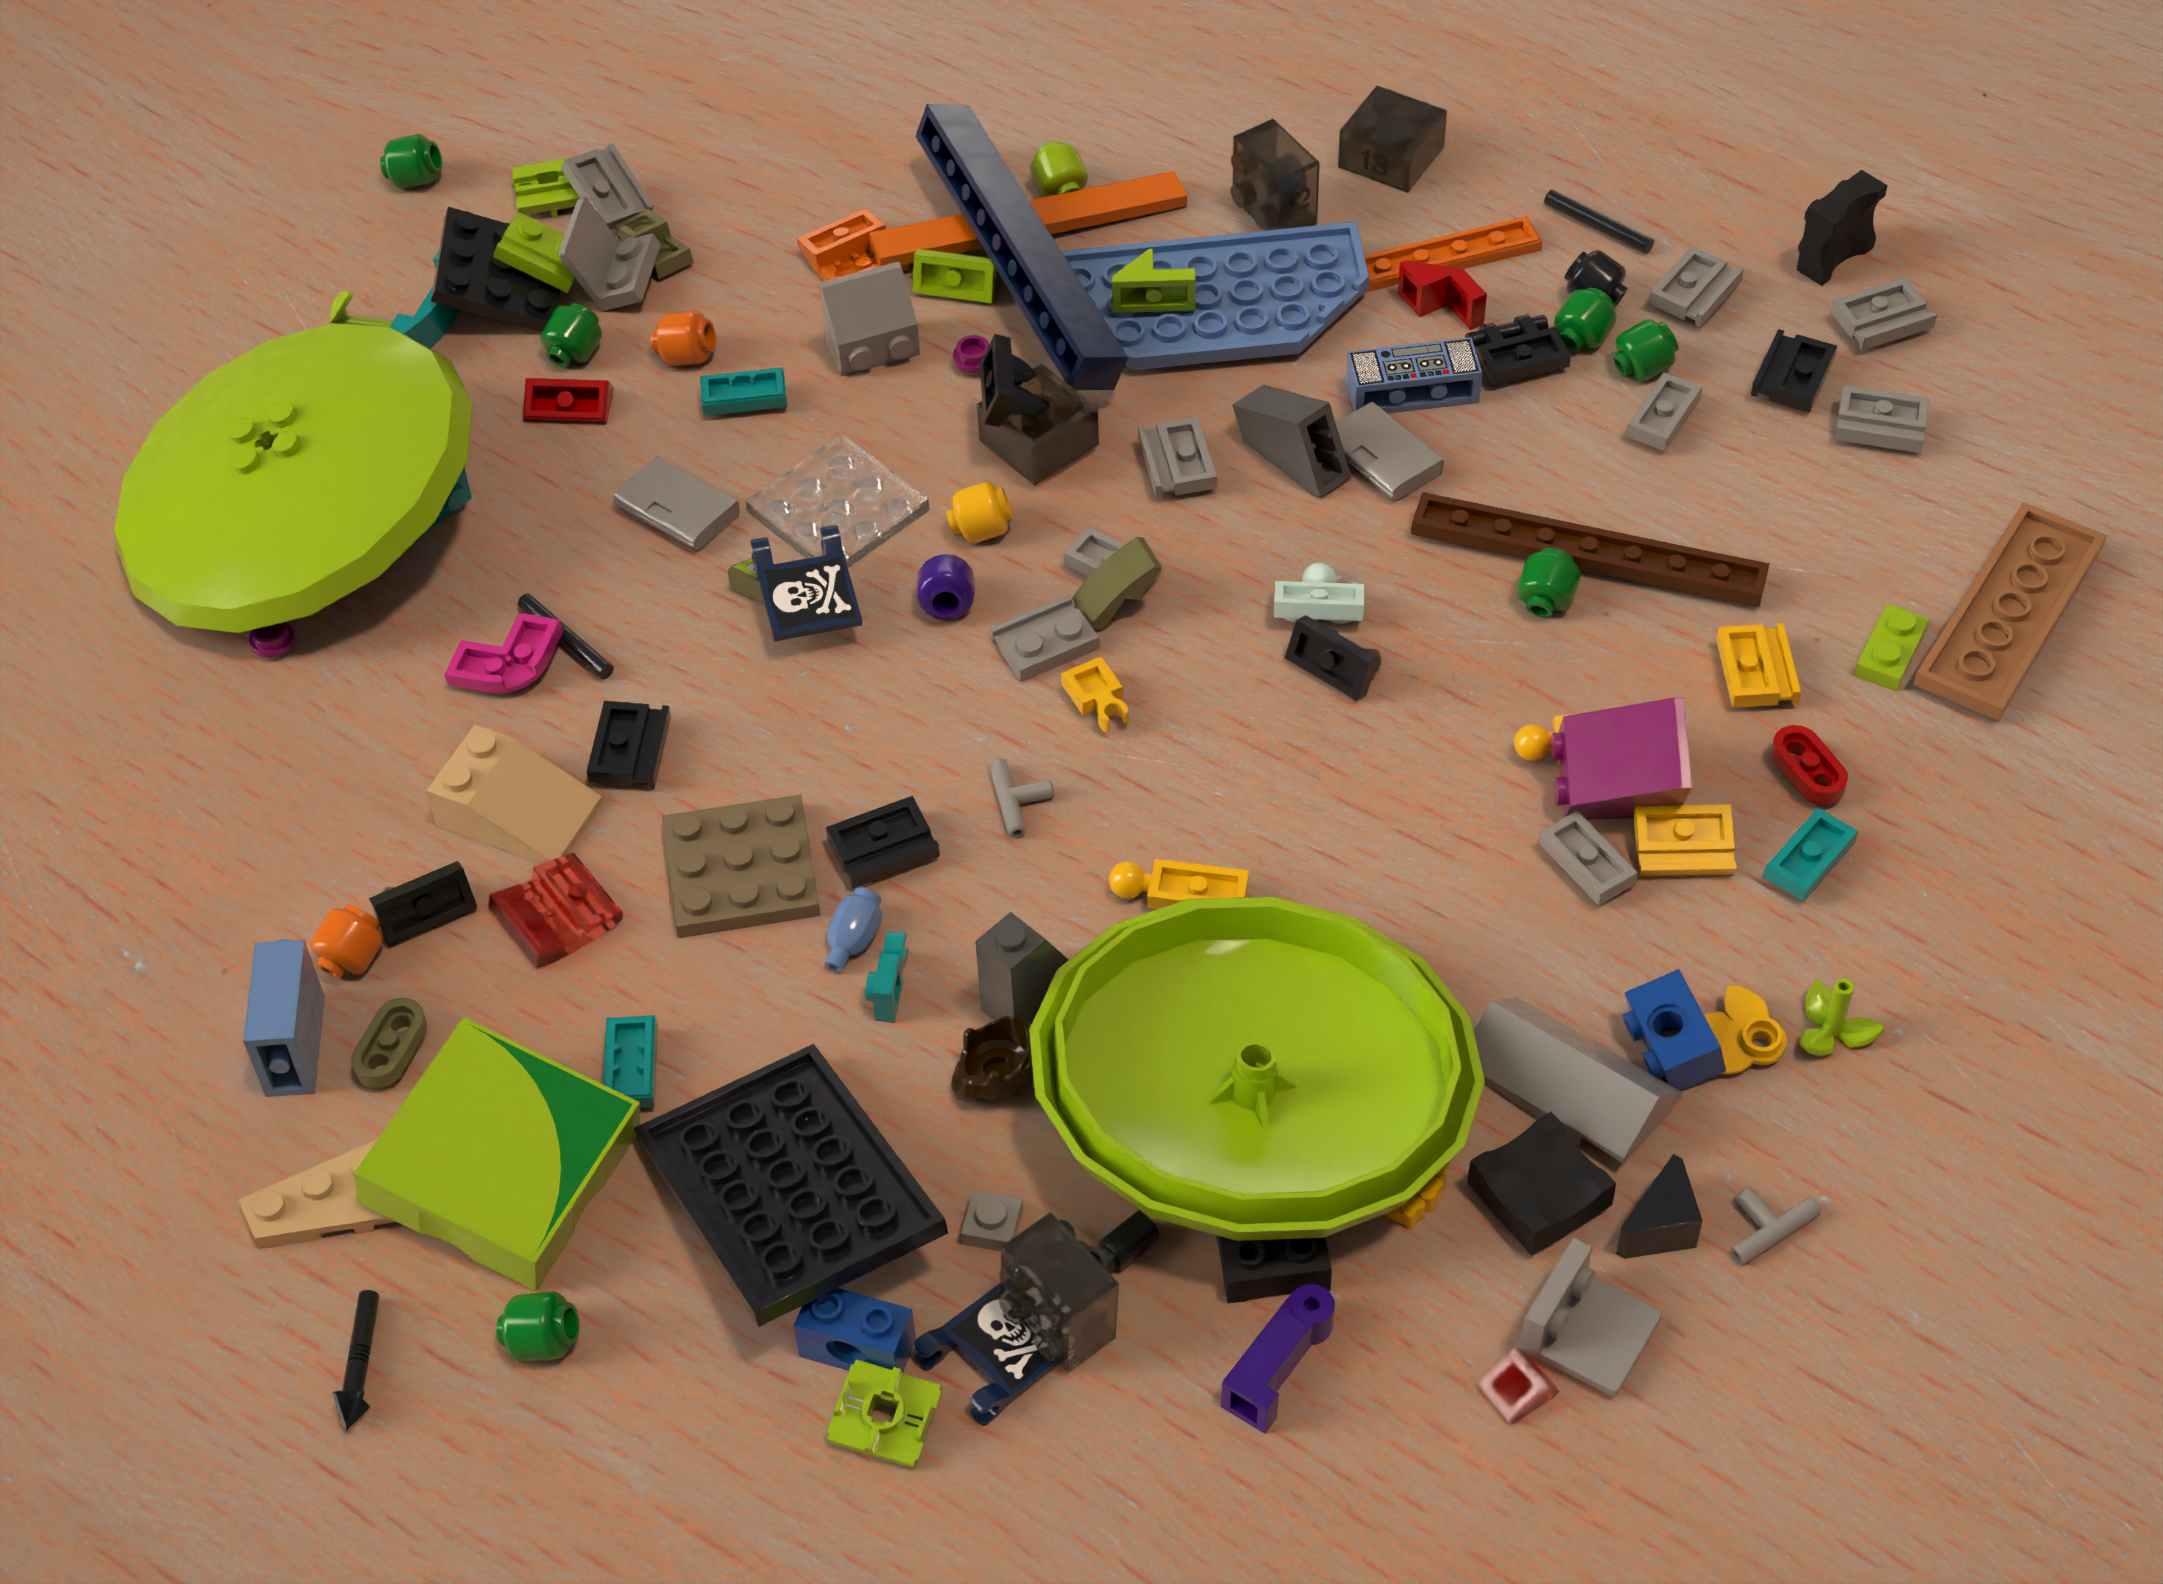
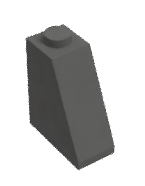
M1262 385L1232 405L1243 441L1315 497L1322 498L1351 478L1329 402Z
M1010 912L975 941L981 1010L993 1020L1004 1016L1019 1017L1030 1026L1046 995L1050 981L1053 980L1057 969L1065 964L1068 959L1043 936Z

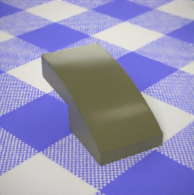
M649 209L614 225L616 233L622 241L630 237L636 238L652 233L661 243V247L652 274L658 279L694 263L690 248L672 237L667 221Z
M1136 537L1107 558L1081 585L1072 597V600L1092 628L1103 631L1126 598L1133 600L1141 599L1162 567L1145 539Z

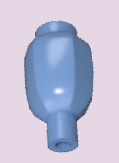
M857 887L853 894L843 898L838 904L827 930V941L832 948L825 961V966L828 969L838 973L842 972L848 958L864 951L876 934L883 915L879 908L881 898L872 890Z

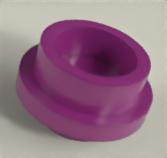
M969 335L960 339L953 351L954 365L966 373H980V362L989 346L987 339L978 335Z
M287 622L251 630L249 636L252 651L266 658L283 655L291 649L295 642L294 631Z

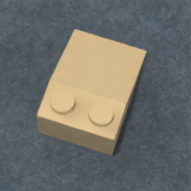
M475 724L426 790L436 826L554 869L559 867L603 803L601 795L515 738Z

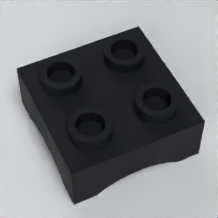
M1860 170L1848 180L1839 182L1834 190L1823 198L1814 200L1804 215L1806 223L1803 238L1798 246L1800 254L1796 270L1823 286L1831 280L1834 269L1841 262L1857 255L1866 254L1873 249L1876 241L1873 225L1874 211L1878 202L1886 196L1888 185L1867 172Z
M1552 1112L1536 1120L1526 1131L1497 1149L1483 1152L1470 1160L1467 1181L1531 1256L1612 1206L1617 1184L1605 1170L1596 1166L1581 1152L1567 1133L1563 1124Z
M1216 1235L1228 1304L1245 1302L1254 1297L1274 1292L1294 1291L1306 1284H1317L1325 1287L1328 1291L1331 1290L1332 1267L1325 1237L1235 1241Z

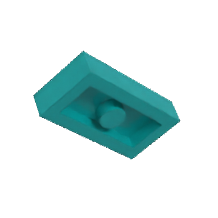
M1817 807L1766 865L1763 878L1800 900L1805 901L1855 844L1858 830Z

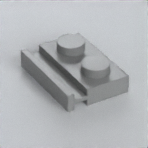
M613 143L609 144L606 149L600 151L595 149L564 161L561 170L580 199L586 197L610 230L615 228V224L644 210H653V203Z
M1691 246L1650 291L1648 304L1682 320L1689 317L1696 321V326L1701 328L1740 284L1744 269L1737 267L1734 270L1727 267V261Z
M1905 277L1833 300L1830 312L1851 339L1856 338L1859 341L1858 347L1861 351L1934 328L1937 314L1934 311L1929 312L1926 309V301Z
M1843 385L1834 440L1921 453L1925 438L1930 398Z
M1198 417L1156 423V428L1145 430L1144 426H1138V441L1156 499L1162 498V493L1173 491L1176 496L1217 489V474Z
M1069 595L990 627L991 641L993 644L996 643L998 645L1000 654L1020 682L1100 649L1098 634L1079 608L1076 609L1073 606Z

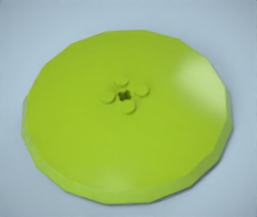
M331 323L267 340L207 374L155 423L123 477L114 532L117 551L133 595L176 626L241 633L311 616L380 577L436 521L468 462L473 404L451 360L390 327Z
M1277 897L1187 899L1113 924L1057 969L1029 1029L1035 1097L1084 1171L1152 1218L1235 1241L1324 1238L1399 1209L1465 1147L1485 1084L1471 1017L1424 958L1356 917Z

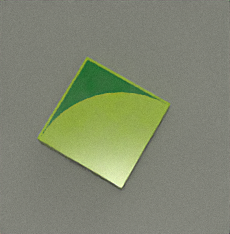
M463 1017L354 1172L357 1202L420 1234L447 1241L461 1249L472 1260L537 1291L574 1234L575 1226L583 1209L591 1198L605 1186L636 1138L634 1128L640 1125V1102Z

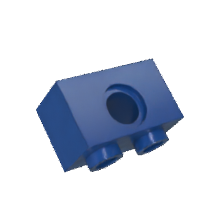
M1680 969L1624 992L1629 1012L1622 1014V1017L1633 1041L1642 1039L1648 1051L1642 1053V1056L1651 1075L1658 1079L1663 1078L1665 1083L1681 1091L1726 1071L1721 1046ZM1670 1030L1680 1031L1677 1035L1672 1037L1661 1036L1663 1033Z
M840 1288L803 1305L794 1323L799 1357L849 1371L851 1364L854 1365L857 1359L890 1370L896 1367L901 1369L903 1373L916 1341L911 1308Z

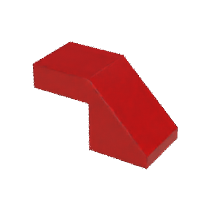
M1411 260L1400 262L1398 294L1419 317L1448 306L1469 330L1484 325L1487 293L1464 269Z

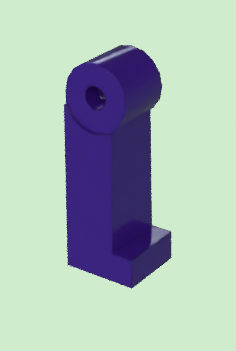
M1306 1284L1294 1290L1222 1381L1221 1407L1266 1434L1277 1419L1279 1393L1277 1391L1311 1345L1324 1342L1331 1334L1335 1300L1325 1287L1317 1284Z

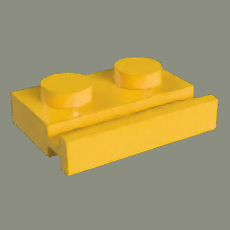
M1777 623L1776 628L1764 629L1763 624L1718 627L1716 641L1732 708L1778 705L1779 700H1791V704H1799L1801 689L1784 623Z
M1731 804L1635 807L1633 815L1636 853L1639 864L1638 877L1727 876L1735 874L1737 865L1734 858L1735 843Z

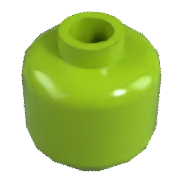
M1058 141L1049 142L1036 151L1030 166L1032 177L1043 197L1082 190L1088 180L1087 170L1076 148L1070 144Z

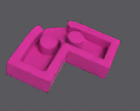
M518 613L502 647L461 640L444 674L448 685L498 694L517 691L528 686L544 672L564 631L560 619Z

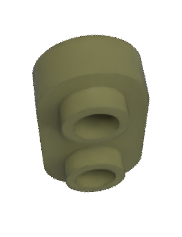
M397 998L386 1002L379 1008L356 1046L351 1058L356 1077L361 1084L369 1088H384L395 1083L401 1077L427 1031V1021L419 1003L408 998ZM402 1027H409L405 1031L397 1032ZM380 1065H385V1066L382 1067V1068L375 1069L376 1067H378V1066H380Z

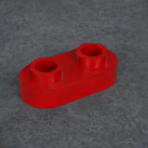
M1790 725L1777 731L1772 744L1771 757L1806 800L1818 805H1830L1838 802L1845 793L1848 773L1822 740L1812 730L1804 726Z

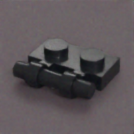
M1529 314L1517 316L1514 318V322L1498 326L1494 323L1481 325L1478 331L1465 334V338L1472 337L1474 347L1477 348L1476 354L1480 367L1491 386L1570 367L1571 353L1556 328H1549L1547 317L1544 314L1531 317Z

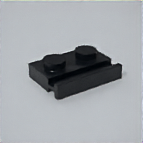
M1778 329L1753 382L1751 396L1757 397L1758 393L1770 396L1769 401L1811 412L1834 361L1837 345L1796 334L1795 338L1784 336V330Z
M604 701L586 771L588 783L634 786L635 782L647 783L648 788H655L671 720L670 707L662 705V709H650L649 704Z
M913 795L826 827L827 839L844 873L846 872L852 889L940 856L939 844L932 837L931 829Z

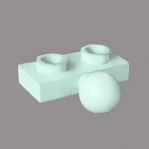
M1322 562L1313 563L1303 572L1302 582L1275 581L1274 618H1284L1288 621L1296 622L1297 619L1307 615L1312 619L1329 620L1338 624L1363 621L1364 584L1337 583V575L1330 565Z

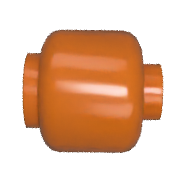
M696 310L663 315L651 336L654 352L660 355L663 361L671 367L695 365L707 361L711 352L715 350L717 342L713 323Z
M347 904L344 909L334 908L330 910L310 941V948L319 957L316 966L337 979H341L345 973L356 976L363 974L383 943V936L378 930L380 922L369 913L350 904Z

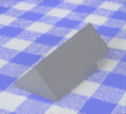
M1518 998L1491 1000L1474 1030L1486 1086L1536 1119L1552 1112L1563 1124L1567 1133L1578 1147L1585 1140H1588L1622 1164L1682 1097L1681 1091Z

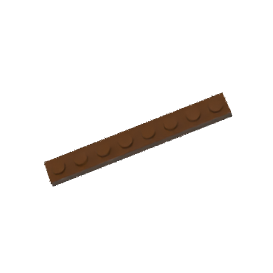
M1426 492L1421 494L1411 527V535L1526 559L1528 556L1540 552L1544 548H1556L1570 554L1579 570L1760 607L1770 565L1760 561Z

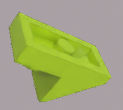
M1148 249L1112 276L1113 313L1195 311V268L1153 269V249Z

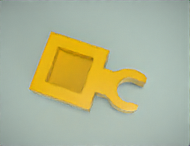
M1102 657L1061 673L1062 686L1081 714L1085 715L1095 710L1098 714V724L1104 732H1110L1109 716L1111 715L1119 716L1125 725L1129 723L1128 707L1120 700L1123 699V686Z

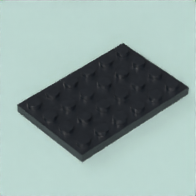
M815 1044L807 1046L634 1128L638 1143L758 1327L948 1234L943 1215Z

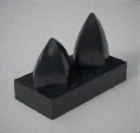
M994 334L980 362L983 423L1000 428L1007 414H1034L1047 409V405L1032 392L1015 385L1032 380L1037 376V373L1024 360L1012 354L1010 337Z
M1307 615L1296 620L1285 654V659L1356 701L1367 695L1372 677L1379 670L1382 660L1379 650L1362 648L1341 636L1336 630L1329 629Z
M459 861L397 887H385L380 894L369 898L376 919L380 922L379 926L383 937L388 945L478 908L465 871Z

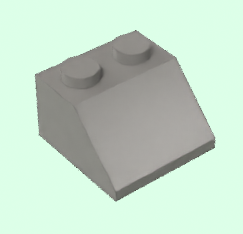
M899 261L819 283L826 344L841 376L920 355L918 324Z

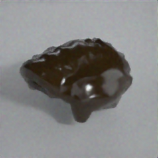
M1004 1016L979 1029L967 1028L964 1031L963 1050L960 1060L955 1067L951 1083L952 1090L958 1100L968 1102L975 1098L994 1100L1000 1096H1011L1020 1088L1026 1087L1034 1081L1029 1034L1030 1026L1023 1019Z

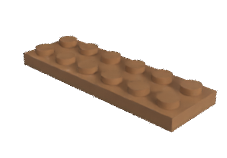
M2023 502L1916 672L1913 685L2000 721L2101 552L2107 535Z

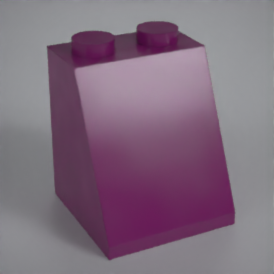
M1673 697L1563 716L1558 732H1553L1551 735L1553 761L1560 760L1561 777H1555L1554 782L1556 805H1563L1564 818L1575 811H1578L1586 820L1634 818L1633 812L1636 806L1683 805L1692 789L1684 697Z

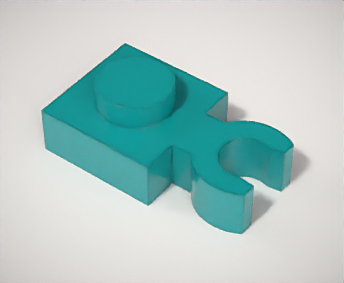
M887 931L877 971H870L868 973L866 1000L873 1001L875 1021L895 1023L903 986L902 974L908 957V947H905L907 933Z

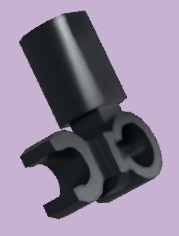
M1138 1210L1098 1241V1248L1089 1246L1084 1241H1077L1073 1226L1068 1221L1062 1219L1056 1222L1058 1234L1063 1239L1061 1242L1050 1243L1042 1235L1036 1238L1040 1255L1046 1261L1060 1263V1268L1072 1279L1073 1287L1079 1294L1094 1297L1104 1293L1109 1288L1111 1282L1110 1273L1115 1269L1119 1272L1159 1241L1160 1235L1154 1222Z

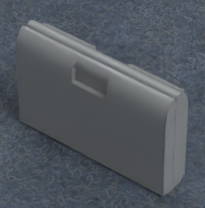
M1374 402L1368 403L1335 422L1347 463L1362 473L1392 500H1398L1437 478L1443 472V458Z
M658 456L626 481L613 495V503L693 550H699L739 517L740 513L737 500Z

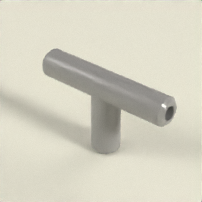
M996 758L990 762L989 768L1007 832L1011 837H1021L1026 832V827L1019 805L1053 798V784L1050 780L1014 787L1007 761L1003 758Z
M1751 1187L1744 1188L1738 1193L1736 1202L1760 1229L1732 1247V1255L1737 1262L1746 1264L1821 1214L1819 1203L1815 1199L1808 1197L1778 1217Z

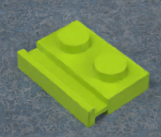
M517 211L503 234L502 240L497 244L493 257L566 293L569 292L573 282L576 280L558 255L565 234Z

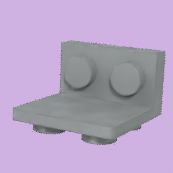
M585 197L577 200L558 255L565 267L571 271L581 284L585 293L591 297L602 312L642 302L661 243L653 233L636 238L630 237L619 242Z
M1573 1237L1525 1316L1520 1349L1610 1396H1616L1659 1324L1662 1313L1659 1309L1595 1278V1271L1588 1268L1592 1246Z

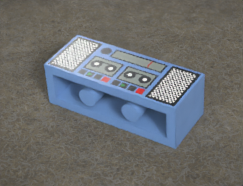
M1472 337L1347 352L1345 383L1353 412L1370 402H1374L1388 414L1473 404L1480 401L1482 370Z

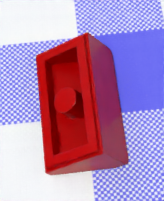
M526 378L523 420L607 423L614 387L608 380Z

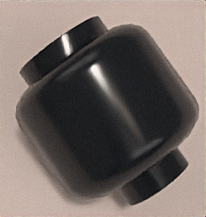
M1594 250L1589 254L1583 251L1574 260L1564 276V279L1568 281L1567 293L1569 295L1577 289L1596 288L1611 298L1614 308L1628 290L1623 285L1626 278L1625 268L1600 250Z

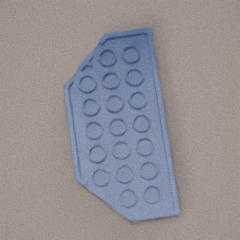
M1357 222L1061 251L1128 356L1126 367L1132 370L1299 354L1369 289V274ZM1148 249H1153V269L1195 268L1196 310L1113 313L1112 276Z

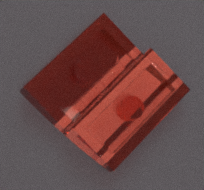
M574 852L533 866L531 880L489 895V910L536 969L574 953L602 936L623 919V911Z

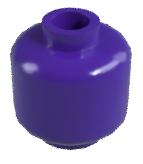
M949 554L933 556L925 561L918 572L917 598L920 607L927 615L940 620L956 619L968 612L973 604L975 595V578L972 568L968 563L956 555Z

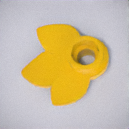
M1728 985L1724 996V1012L1704 1014L1721 1046L1726 1071L1720 1074L1741 1073L1752 1064L1769 1065L1778 1061L1785 1053L1787 1046L1785 1031L1774 1019L1769 1018L1766 1002L1760 996L1745 988ZM1757 1039L1766 1040L1770 1044V1046L1759 1047L1754 1045L1752 1042Z

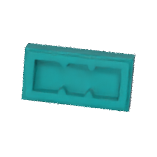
M783 367L700 376L704 416L788 407Z
M656 1015L606 1018L603 1085L640 1102V1108L655 1107L658 1032Z

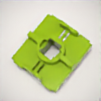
M569 158L511 167L512 185L515 187L518 212L529 215L551 211L552 218H557L558 209L575 207L580 197L561 170L564 161Z
M856 1359L854 1365L851 1364L834 1410L835 1415L832 1416L826 1432L828 1434V1443L915 1469L926 1442L930 1423L933 1422L935 1410L942 1394V1386L903 1374L901 1369L896 1367L890 1370ZM877 1404L896 1409L892 1423L888 1421L884 1423L873 1419L872 1414Z

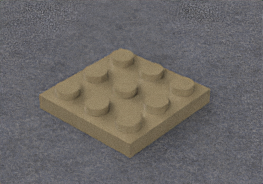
M801 794L662 816L678 938L821 916Z

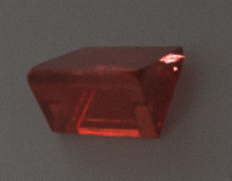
M1517 1348L1511 1350L1477 1384L1513 1425L1553 1399L1560 1392L1558 1387L1527 1353Z

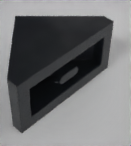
M1675 1154L1671 1156L1621 1226L1616 1250L1617 1255L1627 1259L1697 1247L1703 1221L1683 1159Z

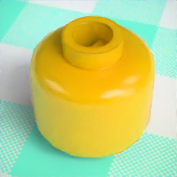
M983 481L957 490L952 497L953 508L946 511L953 534L962 533L965 540L971 544H978L1005 534L1008 530V521L1014 520L1012 508L1004 488H996L989 481Z

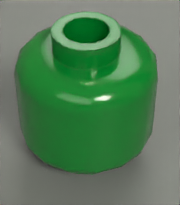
M414 134L388 141L384 149V156L380 158V167L384 177L390 179L396 187L402 190L433 183L438 176V172L442 170L443 165L441 152L437 144L422 134Z
M1596 288L1577 289L1572 292L1556 313L1554 319L1555 328L1566 347L1574 351H1578L1580 348L1585 350L1598 348L1615 325L1617 317L1614 303L1606 293Z
M571 303L570 306L558 307L553 312L540 335L542 345L547 350L546 356L548 359L561 367H568L569 364H585L602 338L597 315L587 307L576 303Z
M1645 319L1616 338L1617 353L1613 355V361L1624 377L1631 374L1636 380L1646 382L1675 363V352L1679 350V346L1674 334L1664 322L1656 323L1651 319Z
M1544 548L1540 552L1528 556L1516 592L1519 599L1527 605L1526 609L1530 613L1539 617H1550L1552 613H1562L1570 608L1581 573L1570 554L1556 548Z
M557 1291L513 1296L506 1304L504 1313L499 1316L496 1324L499 1343L502 1346H506L510 1356L521 1363L555 1360L564 1357L569 1351L571 1344H575L580 1329L579 1316L575 1306L571 1302H567L566 1298Z

